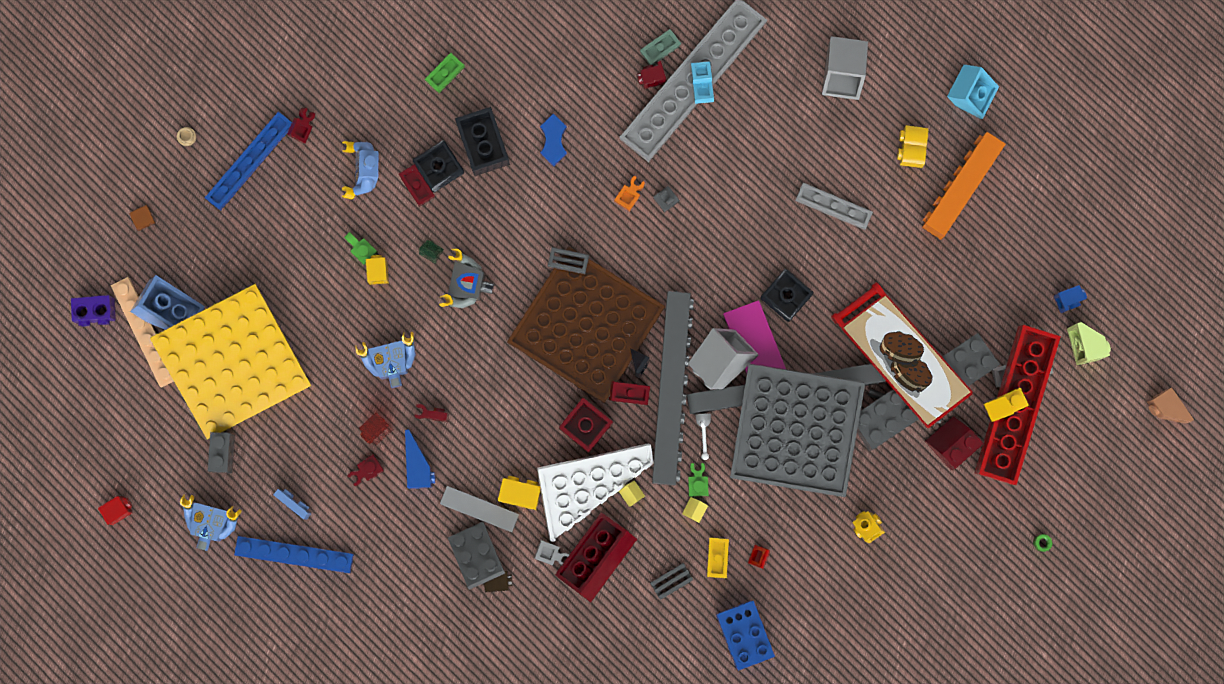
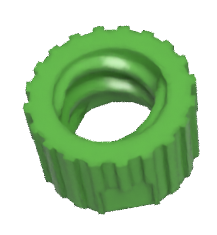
M1045 534L1038 535L1033 541L1036 550L1040 552L1049 551L1053 544L1050 536ZM1041 539L1046 540V547L1044 548L1040 547L1039 541Z

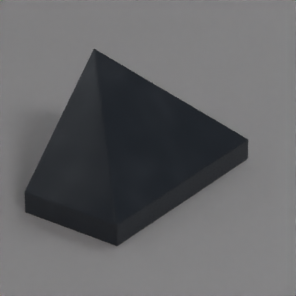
M630 348L635 375L640 379L649 365L650 358Z

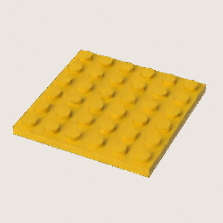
M256 283L150 337L207 440L210 438V432L221 433L311 386Z

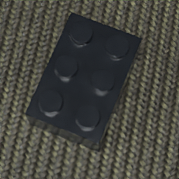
M491 107L455 118L474 177L510 165Z

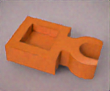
M636 176L632 177L630 181L631 186L624 185L614 199L615 203L629 212L640 198V194L637 191L642 190L645 185L643 181L641 185L636 186L634 184L637 179Z

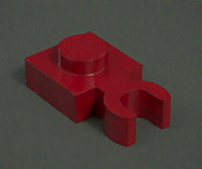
M307 108L300 109V118L293 119L287 133L291 138L306 144L313 126L309 125V122L315 118L314 112H310L308 117L306 116Z
M371 455L357 465L360 469L359 471H352L347 476L351 478L356 475L358 480L353 485L358 486L362 483L363 478L369 482L384 472V469L376 457Z

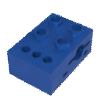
M753 600L715 614L736 670L739 671L775 657Z

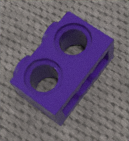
M110 295L71 298L72 322L84 327L90 326V323L98 322V325H108L110 321H116L115 298ZM106 306V313L100 315V309ZM87 308V314L81 317V310Z

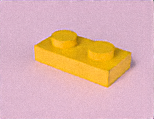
M709 538L707 577L727 578L729 539Z

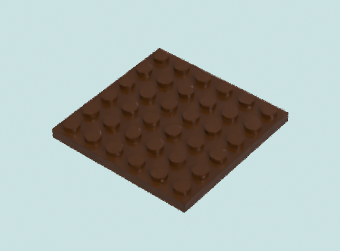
M569 246L566 249L568 251L577 252ZM562 255V258L584 262L582 258ZM588 259L586 274L553 269L507 343L605 404L610 396L611 382H618L632 361L630 348L635 351L639 350L665 306ZM558 261V263H557V264L572 266V267L581 268V269L583 268V266L574 265V264H569V263H564V262H560V261Z

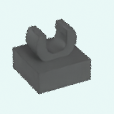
M669 186L653 197L664 213L680 201Z

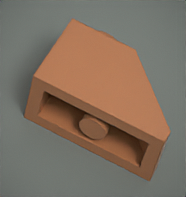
M1172 388L1162 391L1147 401L1150 412L1158 418L1184 424L1194 420Z

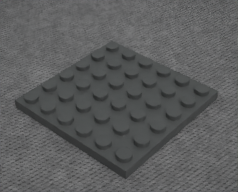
M749 363L730 478L846 497L865 382Z

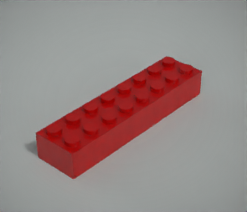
M1026 325L1018 326L997 398L1017 388H1021L1029 406L999 420L991 422L990 419L975 474L1010 485H1017L1061 336Z

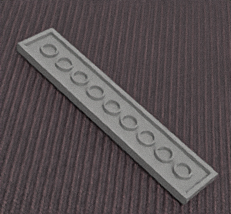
M735 0L620 136V140L649 162L697 106L694 99L691 63L710 62L713 87L766 24L767 19L743 0Z

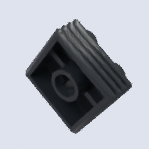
M444 140L412 160L433 193L464 174L462 166ZM436 163H438L439 165L443 164V165L441 166L442 169H440V170L435 169V168H436L435 164H436Z
M784 269L761 295L760 299L784 320L790 322L812 297L814 292L789 270ZM782 292H790L791 299H784V294Z

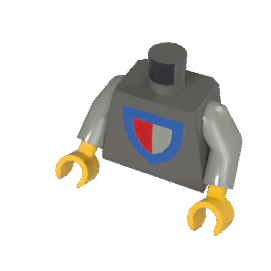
M451 249L455 251L456 256H448V258L458 262L455 261L448 294L440 296V298L443 297L446 300V303H440L439 305L441 307L449 305L450 307L465 308L473 305L476 301H480L482 292L492 294L494 283L484 281L485 273L482 271V267L459 249Z

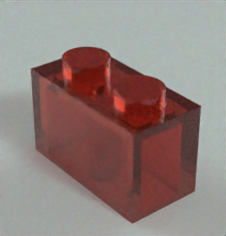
M377 412L359 427L362 431L360 436L367 443L378 445L394 430Z

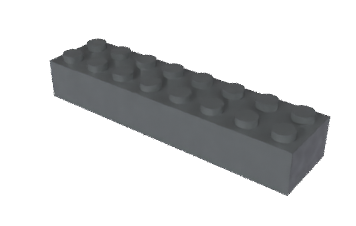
M978 333L942 356L967 386L1000 365ZM891 390L860 411L857 434L867 449L872 451L917 421L918 417L894 390Z

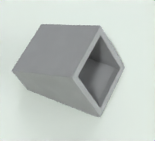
M830 37L822 95L859 100L866 77L868 41Z
M713 328L688 364L693 369V373L702 378L706 387L709 389H723L749 363L754 361L759 354L736 330Z

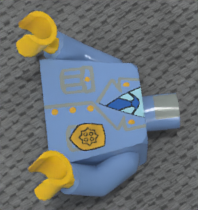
M342 142V144L347 145L346 150H342V152L354 153L356 151L355 186L353 188L342 187V190L346 191L345 195H342L344 198L353 199L355 195L368 193L375 188L378 180L379 153L374 151L373 145L369 142Z
M403 332L402 341L369 348L368 352L365 342H362L363 350H359L355 345L356 353L360 355L364 366L374 376H379L381 379L389 378L391 388L402 386L400 375L408 373V369L412 367L416 356L413 332H411V338H406L405 332Z
M184 494L180 504L183 506L184 518L190 534L199 536L196 548L208 551L211 540L221 541L235 530L238 516L242 512L241 509L234 513V506H231L226 511L199 503H194L193 505L194 496L191 495L188 501L185 499Z

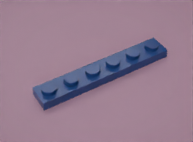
M278 111L206 195L205 199L221 211L288 133L292 122Z
M238 536L234 556L351 573L354 554Z

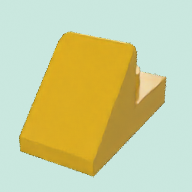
M1017 388L983 404L991 422L1012 415L1014 412L1029 406L1021 388Z

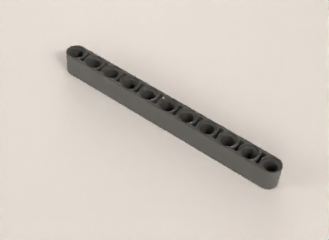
M872 364L813 373L865 382V386L886 383V380ZM745 385L688 394L687 401L690 414L742 406Z

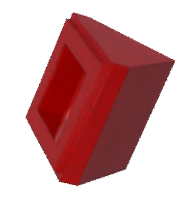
M754 545L748 563L764 569L771 551Z

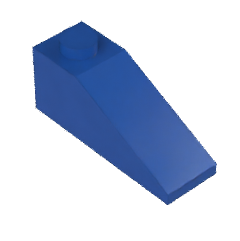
M405 430L407 488H433L432 483H436L435 472H432V468L412 432Z

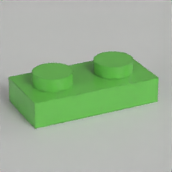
M450 53L425 78V81L440 93L465 66Z

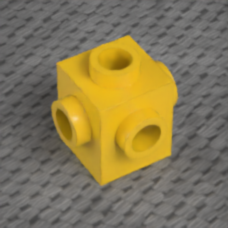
M863 511L852 522L855 526L853 530L859 538L862 537L867 543H871L885 533L880 525L882 521L876 513Z

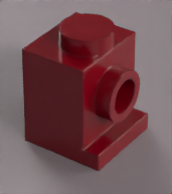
M661 61L657 62V66L648 65L643 67V70L636 74L638 83L643 85L644 90L666 83V76Z

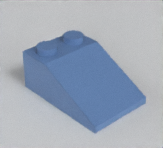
M155 275L148 281L130 312L147 323L165 330L197 314L205 306Z

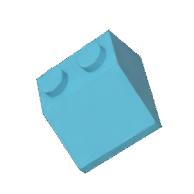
M963 65L947 97L956 107L983 119L999 86L982 67Z

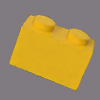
M508 476V479L503 478L498 502L537 510L541 493L540 486L535 481L527 480L526 483L519 482V478Z

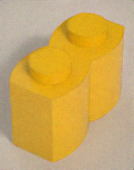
M906 125L903 130H900L899 142H902V148H899L897 152V160H900V165L923 168L926 159L928 128Z

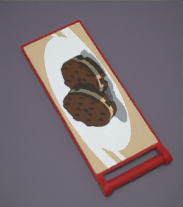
M876 282L871 286L870 290L838 314H833L831 318L925 427L930 428L969 398L973 392ZM874 295L880 296V298L847 323L843 322L842 319Z

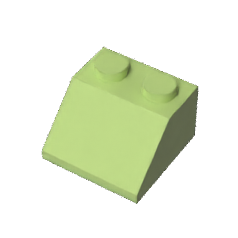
M1082 322L1067 328L1076 365L1098 361L1110 356L1111 348L1105 336Z

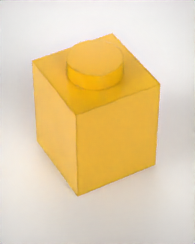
M373 255L371 259H366L367 282L370 285L389 283L386 258H382V255Z

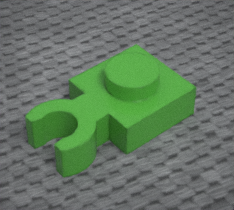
M691 463L690 470L694 477H688L689 497L709 496L708 476L702 477L705 464L701 463V470L696 471L694 463Z

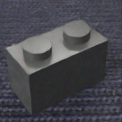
M210 432L208 472L232 473L234 434Z

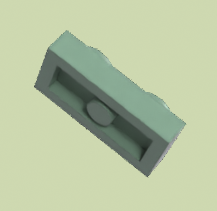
M669 29L642 48L640 53L649 65H654L680 47L681 43L671 29Z

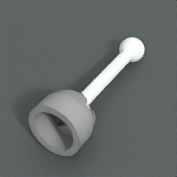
M711 413L695 414L697 424L702 427L703 453L701 457L703 460H707L709 454L707 453L706 427L711 422Z

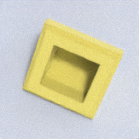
M635 480L619 490V493L629 507L645 497Z
M690 497L682 515L699 523L708 505Z

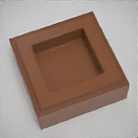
M147 205L129 213L138 231L156 223Z

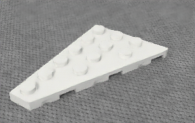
M649 443L537 468L549 540L551 542L555 541L563 532L568 531L575 523L580 522L589 515L590 511L600 503L603 504L608 497L621 490L632 478H636L644 469L654 464L651 445Z

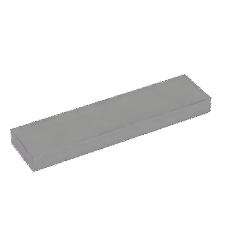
M806 183L802 184L795 200L863 230L866 229L873 213L868 209Z
M449 486L446 487L440 502L441 505L509 532H513L519 514Z

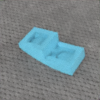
M710 62L691 63L695 104L714 102Z

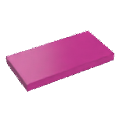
M759 300L723 314L728 329L736 330L759 354L750 364L786 369ZM748 366L744 369L745 372H746V375H747V371H748Z

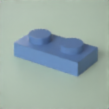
M278 489L273 494L302 519L307 520L311 515L307 511L309 507L302 501L297 503L292 499L294 495L287 489L284 491Z

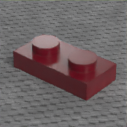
M415 164L398 174L419 207L435 197Z
M612 381L609 400L648 405L650 386Z

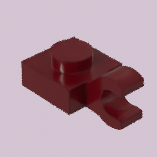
M422 404L416 405L417 408L423 409V413L421 415L415 414V418L448 422L449 414L445 413V409L434 408L433 411H430Z

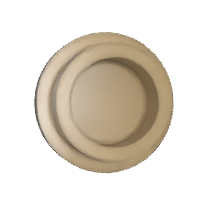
M184 127L178 131L177 140L183 146H190L196 141V133L193 129Z

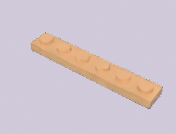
M127 277L111 285L159 386L164 387L174 382L150 340V337L157 334L154 326L130 312L139 297L131 279Z

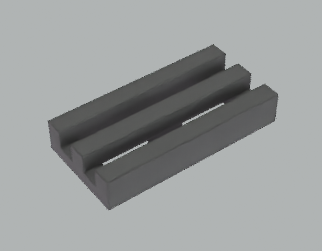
M552 247L548 267L586 274L589 255ZM554 253L582 258L584 262L554 256ZM553 260L583 266V268L553 263Z
M683 563L650 584L661 600L693 581V578ZM680 569L684 571L658 588L655 585ZM687 576L688 579L665 593L661 594L659 592L682 577Z

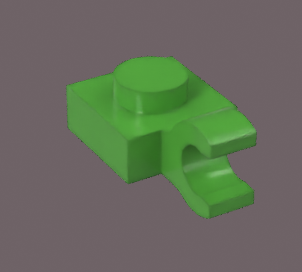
M350 232L344 237L354 247L350 252L363 265L366 264V259H371V256L377 253L364 238L359 242Z

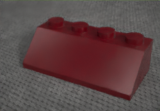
M601 512L556 572L555 576L585 599L592 602L637 541V538Z

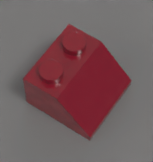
M954 416L925 441L950 471L956 469L984 444L969 427Z

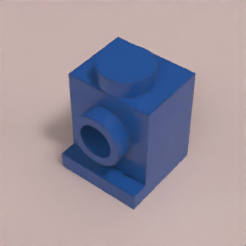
M1080 285L1054 295V299L1060 313H1064L1069 308L1071 310L1081 306L1080 302L1086 300L1087 295L1084 289H1081Z

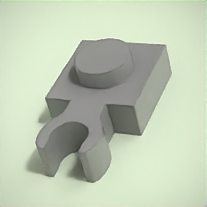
M540 540L534 559L553 565L556 560L562 565V557H568L569 554L564 552L558 553L560 547Z

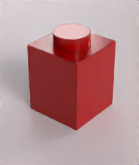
M116 496L98 508L107 525H114L133 513L131 502L127 497L124 498L123 496Z

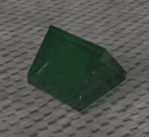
M427 240L419 248V255L436 264L444 249Z

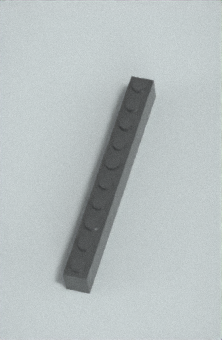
M667 292L652 484L675 486L676 482H680V470H677V463H681L682 451L678 450L679 443H683V432H680V424H684L685 413L681 411L682 405H686V393H683V386H687L688 374L684 373L685 367H689V355H686V348H690L691 336H687L688 329L692 328V318L689 317V310H693L694 299L690 298L691 293Z

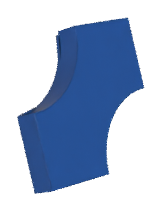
M552 114L540 126L546 138L545 146L540 154L554 167L567 154L561 142L562 135L567 126L556 115Z

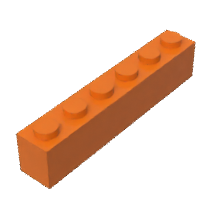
M988 132L983 136H978L974 142L976 147L973 151L969 150L963 159L966 161L964 165H959L953 175L956 177L952 182L949 180L943 189L945 191L942 197L938 196L933 203V206H935L933 212L928 211L922 220L925 222L922 228L940 240L947 234L1006 145Z

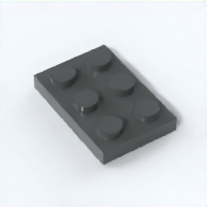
M484 522L448 537L469 590L505 574Z

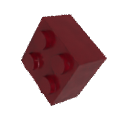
M582 398L559 426V430L587 453H590L613 425V421L586 399Z

